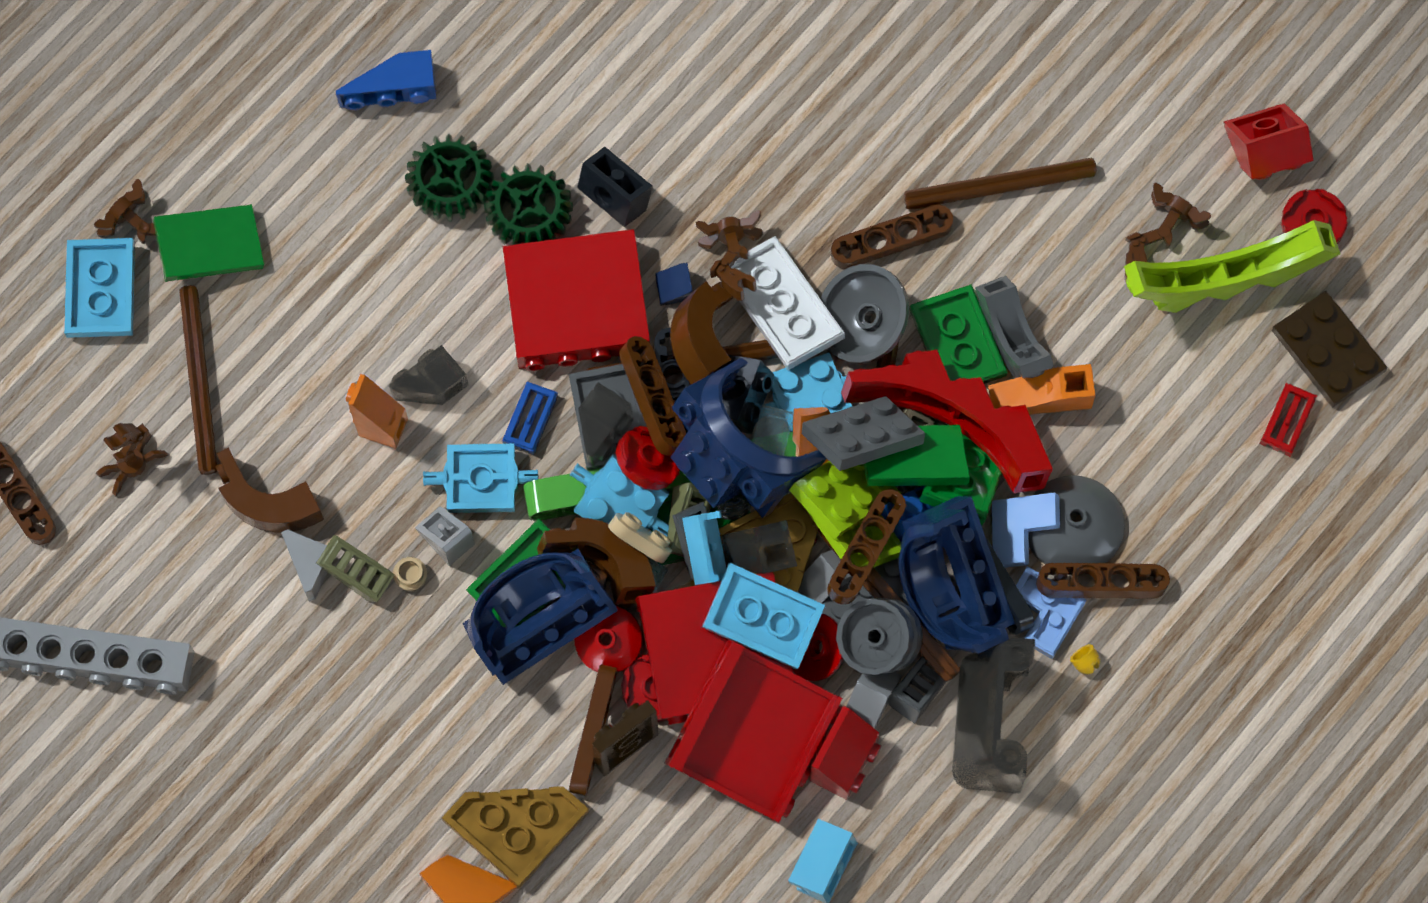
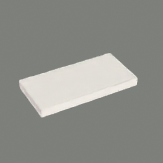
M776 236L748 251L749 259L738 258L731 267L755 278L757 290L753 292L748 288H743L745 299L740 301V303L787 370L794 368L845 339V333Z

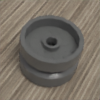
M870 598L856 602L844 612L838 623L836 641L839 653L849 666L860 673L879 675L903 670L912 663L921 649L923 632L919 618L908 605L896 599Z

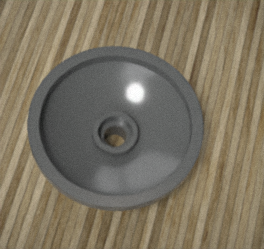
M860 264L845 269L831 280L821 296V301L845 333V339L827 349L836 357L847 362L863 364L884 357L898 344L907 327L909 301L905 288L893 273L880 266ZM876 313V319L871 323V316Z
M1068 475L1052 479L1046 483L1044 489L1036 490L1033 495L1055 492L1059 495L1060 528L1028 532L1029 548L1039 561L1044 565L1048 563H1108L1115 556L1124 537L1125 519L1119 501L1107 487L1088 477ZM1077 513L1082 517V521L1074 522L1071 520L1070 515Z

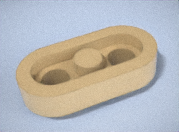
M625 512L624 515L616 513L608 524L609 529L621 540L651 559L664 563L672 552V549L669 547V538L660 531L653 530L651 532L641 526L642 522L629 512Z

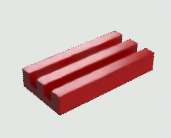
M1286 383L1259 444L1263 446L1269 445L1272 447V450L1277 452L1279 450L1285 452L1284 455L1291 457L1317 395ZM1292 393L1295 397L1279 434L1274 439L1270 435L1288 394ZM1301 398L1308 401L1288 445L1283 442V439Z

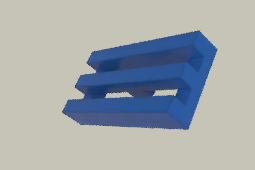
M527 381L502 443L515 444V449L520 451L523 449L528 454L534 455L558 399V392ZM535 392L537 395L519 438L516 439L513 437L531 393ZM546 396L548 400L530 443L525 442L542 400Z

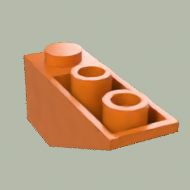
M1091 364L1056 367L1045 370L1038 377H1018L988 385L989 397L994 409L1006 405H1026L1029 415L1092 409L1095 399Z
M360 374L357 384L352 383L346 396V402H348L358 435L396 449L408 421L406 409L366 375Z

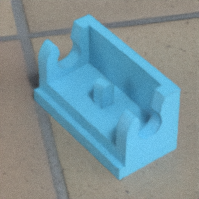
M721 510L682 518L695 585L721 581L727 570L717 518L722 517Z
M818 819L788 880L789 883L796 886V890L823 903H829L858 844L853 833Z

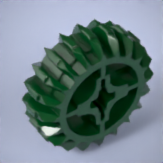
M449 133L444 142H440V139L435 136L433 138L434 145L432 146L423 141L421 145L423 153L414 150L412 156L415 161L407 163L409 173L405 175L406 183L410 184L407 187L408 195L414 196L412 198L413 204L416 207L422 205V212L425 215L433 211L434 218L437 221L441 218L442 214H446L447 220L451 222L453 214L457 213L464 220L466 218L465 211L468 209L476 214L478 211L476 203L484 205L487 202L484 194L487 191H492V185L489 183L494 180V174L490 171L492 163L489 159H485V150H477V143L474 140L465 145V137L462 135L454 142ZM447 158H456L457 160H455V161H449V160H446V159H447ZM433 165L436 174L430 178V183L424 186L425 174ZM475 170V180L466 191L463 182L469 177L468 173ZM449 194V195H453L454 197H448V198H447V197H441V196Z
M527 163L525 171L519 172V168L514 165L512 168L513 175L510 176L502 171V182L493 180L492 189L494 191H487L486 199L489 202L484 204V211L488 214L486 216L487 225L493 226L491 228L492 234L494 236L501 235V242L504 245L513 240V245L539 242L546 239L554 240L556 239L555 233L565 234L566 228L563 224H570L572 220L569 214L573 211V203L569 201L571 199V192L564 189L566 185L563 179L556 180V173L553 170L545 175L542 165L535 172L532 171L531 165ZM524 188H531L530 190H527V191H521V190H520V189H524ZM546 194H549L555 202V209L552 215L543 206ZM506 200L515 209L512 213L513 219L510 222L502 213ZM530 224H536V225H538V226H535V227L525 228L527 225H530Z

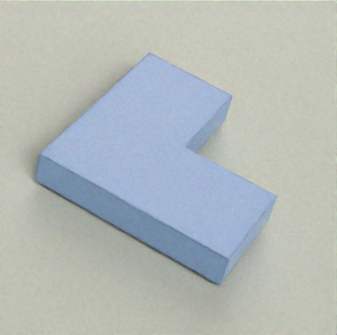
M1055 492L992 501V539L995 553L1005 568L1029 565L1028 532L1060 528L1059 495Z
M1027 566L1016 587L1029 608L1038 613V616L1034 621L1033 627L1029 629L1023 643L1053 659L1087 599L1046 597L1037 589L1036 580L1039 572ZM1047 578V580L1051 581L1052 585L1057 586L1058 583Z

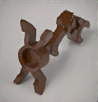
M140 179L134 181L132 191L126 192L124 196L115 201L105 214L104 220L98 219L94 223V227L98 229L97 235L99 237L114 236L116 225L123 223L125 220L137 230L138 239L142 244H145L147 235L156 236L154 224L145 222L134 212L135 206L145 204V193Z
M1154 183L1151 193L1152 203L1155 208L1165 207L1169 213L1158 229L1143 234L1135 232L1126 237L1125 241L1130 243L1129 252L1125 256V265L1133 261L1147 262L1144 250L1146 245L1164 240L1166 246L1170 247L1172 243L1171 231L1178 219L1188 220L1193 230L1203 229L1209 226L1208 220L1211 218V213L1207 211L1199 213L1198 209L1180 196L1173 195L1171 192H1163V187L1158 183ZM1125 272V275H1124L1125 282H1126V279H1127L1126 272Z
M760 210L751 213L749 218L726 217L718 223L709 225L703 221H696V227L706 234V236L698 240L699 247L712 249L718 241L727 245V253L721 260L714 262L710 269L711 278L717 276L721 281L722 287L738 301L745 299L742 288H748L753 292L757 290L756 280L753 276L731 267L738 258L749 259L747 249L739 245L738 242L743 237L756 241L763 235V230L755 227L761 217Z
M118 423L113 427L116 433L110 437H105L103 440L112 451L122 448L113 454L117 464L106 465L96 472L98 477L107 476L111 472H122L116 478L112 493L115 497L128 477H137L143 473L147 462L155 458L159 459L168 456L165 450H152L142 455L144 446L148 444L151 438L149 430L143 423L138 427L133 423Z

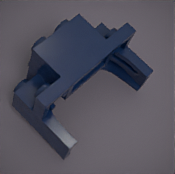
M739 358L728 366L683 389L672 406V410L678 415L688 432L671 456V459L713 508L741 493L758 514L764 518L773 512L784 495L790 492L789 489L796 481L822 466L827 458L819 450L797 457L772 453L753 443L735 426L726 412L722 394L735 387L734 378L741 368L748 365L746 360Z

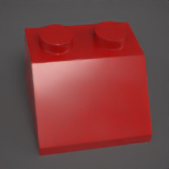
M1285 103L1224 121L1226 133L1240 168L1252 180L1266 179L1272 176V173L1285 169L1295 170L1302 167L1305 163L1314 161L1308 125Z
M843 705L811 766L810 782L845 800L848 799L851 791L857 794L866 778V775L861 773L867 761L872 764L874 763L882 745L877 743L880 732Z

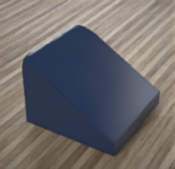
M681 263L655 273L660 306L680 303L693 292L688 263Z

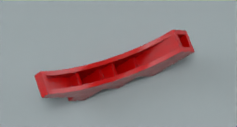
M919 350L906 353L902 365H888L883 368L867 370L857 369L847 374L841 391L845 403L869 402L886 396L895 405L925 413L948 425H960L961 433L980 447L1002 472L1013 493L1045 488L1053 468L1026 405H1006L994 409L982 378H959L955 381H950L937 350Z

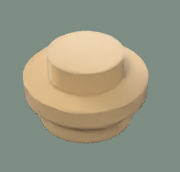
M415 557L401 559L393 570L395 583L406 591L419 589L427 579L426 566Z

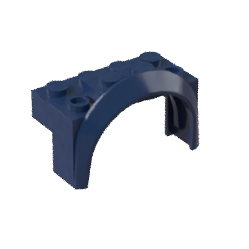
M956 496L903 521L905 533L902 538L899 555L900 580L911 609L925 629L936 639L943 642L946 649L977 654L1008 640L1006 628L1015 624L972 496ZM943 547L946 550L949 562L951 564L959 591L961 593V598L955 590L953 583L950 579V576L948 574L944 560ZM959 606L957 611L945 617H939L940 614Z
M576 549L572 553L536 555L513 565L485 588L477 599L470 618L462 624L474 650L492 676L496 675L502 685H504L614 614L618 609L580 550ZM552 570H556L566 585L565 589ZM560 597L558 601L554 602L553 604H551L541 612L537 613L536 615H534L524 623L520 624L519 626L514 627L518 622H520L524 617H526L529 613H531L538 607L555 598ZM493 608L496 610V612L498 613L506 627H502V625L499 623V621L492 612Z

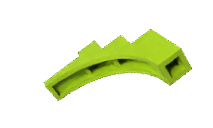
M1313 220L1277 237L1231 252L1178 262L1149 263L1133 261L1125 265L1124 269L1127 275V287L1134 297L1153 301L1158 310L1177 313L1207 297L1227 300L1257 284L1275 288L1340 255V251L1331 225Z

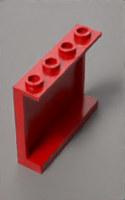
M634 229L503 246L519 369L525 368L527 371H537L545 368V365L552 364L568 367L576 365L578 361L590 359L593 362H605L613 356H620V349L634 336L642 337L650 343Z
M773 571L756 574L776 583ZM721 581L647 594L635 598L637 612L641 614L660 713L657 715L658 720L667 719L668 725L686 721L727 640H729L702 628ZM745 647L746 649L756 653L757 655L793 673L792 667L787 666L781 662H778L772 658H769L763 654H760L754 650Z
M727 640L664 763L779 823L782 817L787 818L795 804V799L792 797L797 787H803L811 773V768L808 765L813 756L818 755L826 739L824 734L829 724L833 725L842 709L840 703L843 698L757 655L732 640Z

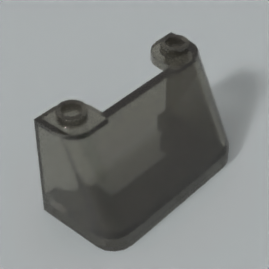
M1011 638L979 654L971 653L962 660L958 682L952 775L959 786L973 790L1020 794L1026 778L1027 752L1023 745L1017 741L1000 739L1004 691H1010L1011 685L1016 678L1020 676L1028 677L1029 667L1034 659L1035 639Z

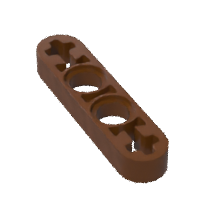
M933 205L840 236L832 243L831 260L837 267L847 269L948 235L952 229L953 214L944 205ZM938 215L939 219H945L943 227H938L937 223L930 224L933 222V216ZM921 219L923 220V226H924V225H927V226H926V233H924V234H923L922 224H921V222L919 221V220H921ZM909 224L915 227L917 234L911 239H905L899 235L898 229L902 225ZM872 235H881L885 239L886 244L881 249H872L868 245L867 240ZM858 240L862 241V250L865 254H861V249L858 248ZM845 246L847 250H853L851 251V257L846 259L843 254L838 255L840 247Z
M634 336L620 349V359L655 448L665 456H672L685 437L686 431L682 421L672 410L674 401L651 344L642 337ZM641 376L648 377L653 382L654 388L645 385ZM652 405L660 406L664 410L665 416L657 414Z
M0 442V469L8 467L13 470L12 479L7 483H0V497L27 538L37 545L47 544L56 534L55 523ZM20 494H27L31 497L30 505L23 510L15 509L13 507L15 497ZM35 514L42 525L46 524L44 526L46 532L42 535L37 531L34 532L35 527L28 518Z
M887 489L877 495L835 569L827 587L828 595L835 603L841 605L849 604L858 596L905 510V499L898 491ZM891 502L894 504V507L885 520L880 516L885 505ZM870 526L878 527L883 533V538L872 540L866 535L865 529ZM851 554H863L868 559V565L865 567L855 566L850 560ZM847 574L853 576L850 585L845 593L841 592L839 587Z
M1048 563L1041 568L1036 585L1041 594L1051 598L1155 599L1165 593L1170 583V576L1164 567L1157 564ZM1068 574L1071 575L1070 586H1068L1069 580H1066ZM1089 574L1094 578L1095 585L1089 588L1084 587L1078 582L1077 576ZM1121 574L1127 578L1129 585L1125 588H1119L1112 583L1111 576ZM1049 575H1054V579L1058 581L1057 586L1052 585L1051 581L1047 580ZM1149 576H1154V580L1159 582L1157 587H1154L1151 581H1147ZM1136 578L1137 582H1140L1138 587H1135Z
M603 664L599 666L570 780V793L587 796L595 767L592 742L596 740L594 735L606 723L617 678L618 668Z

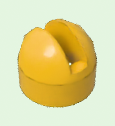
M1092 644L1081 647L1070 658L1073 666L1085 675L1094 673V668H1099L1101 660L1099 653Z

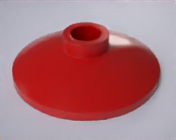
M617 607V612L574 639L579 658L587 667L598 672L600 664L616 667L618 672L623 671L634 663L641 651L642 632L640 625L631 613L621 607ZM608 632L612 636V642L604 646L600 639L602 634Z
M821 614L799 668H792L796 675L805 680L820 681L830 677L839 668L843 660L836 641L838 623L829 615ZM822 642V651L820 652L819 645Z

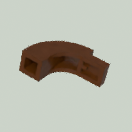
M707 281L704 282L680 303L673 315L670 329L671 345L675 359L690 384L713 374L731 361V358L717 340L712 324L714 312L734 298L722 287L721 282L712 287Z
M229 447L216 453L221 464L215 467L223 484H225L218 489L230 510L245 523L260 530L281 533L285 530L299 531L324 520L307 482H303L281 493H263L254 489L245 481Z
M575 518L570 530L553 528L549 531H544L537 547L538 555L545 553H572L579 549L587 561L597 565L608 577L615 604L636 603L635 598L638 596L652 594L656 585L648 558L645 554L617 537L609 529L608 523L590 518Z

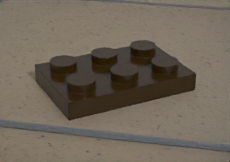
M1324 291L1274 325L1271 330L1332 408L1387 370L1384 362L1327 291Z
M648 700L642 705L638 702L631 705L622 714L623 719L613 727L611 724H608L594 735L596 740L592 742L595 763L604 777L659 735L657 712Z

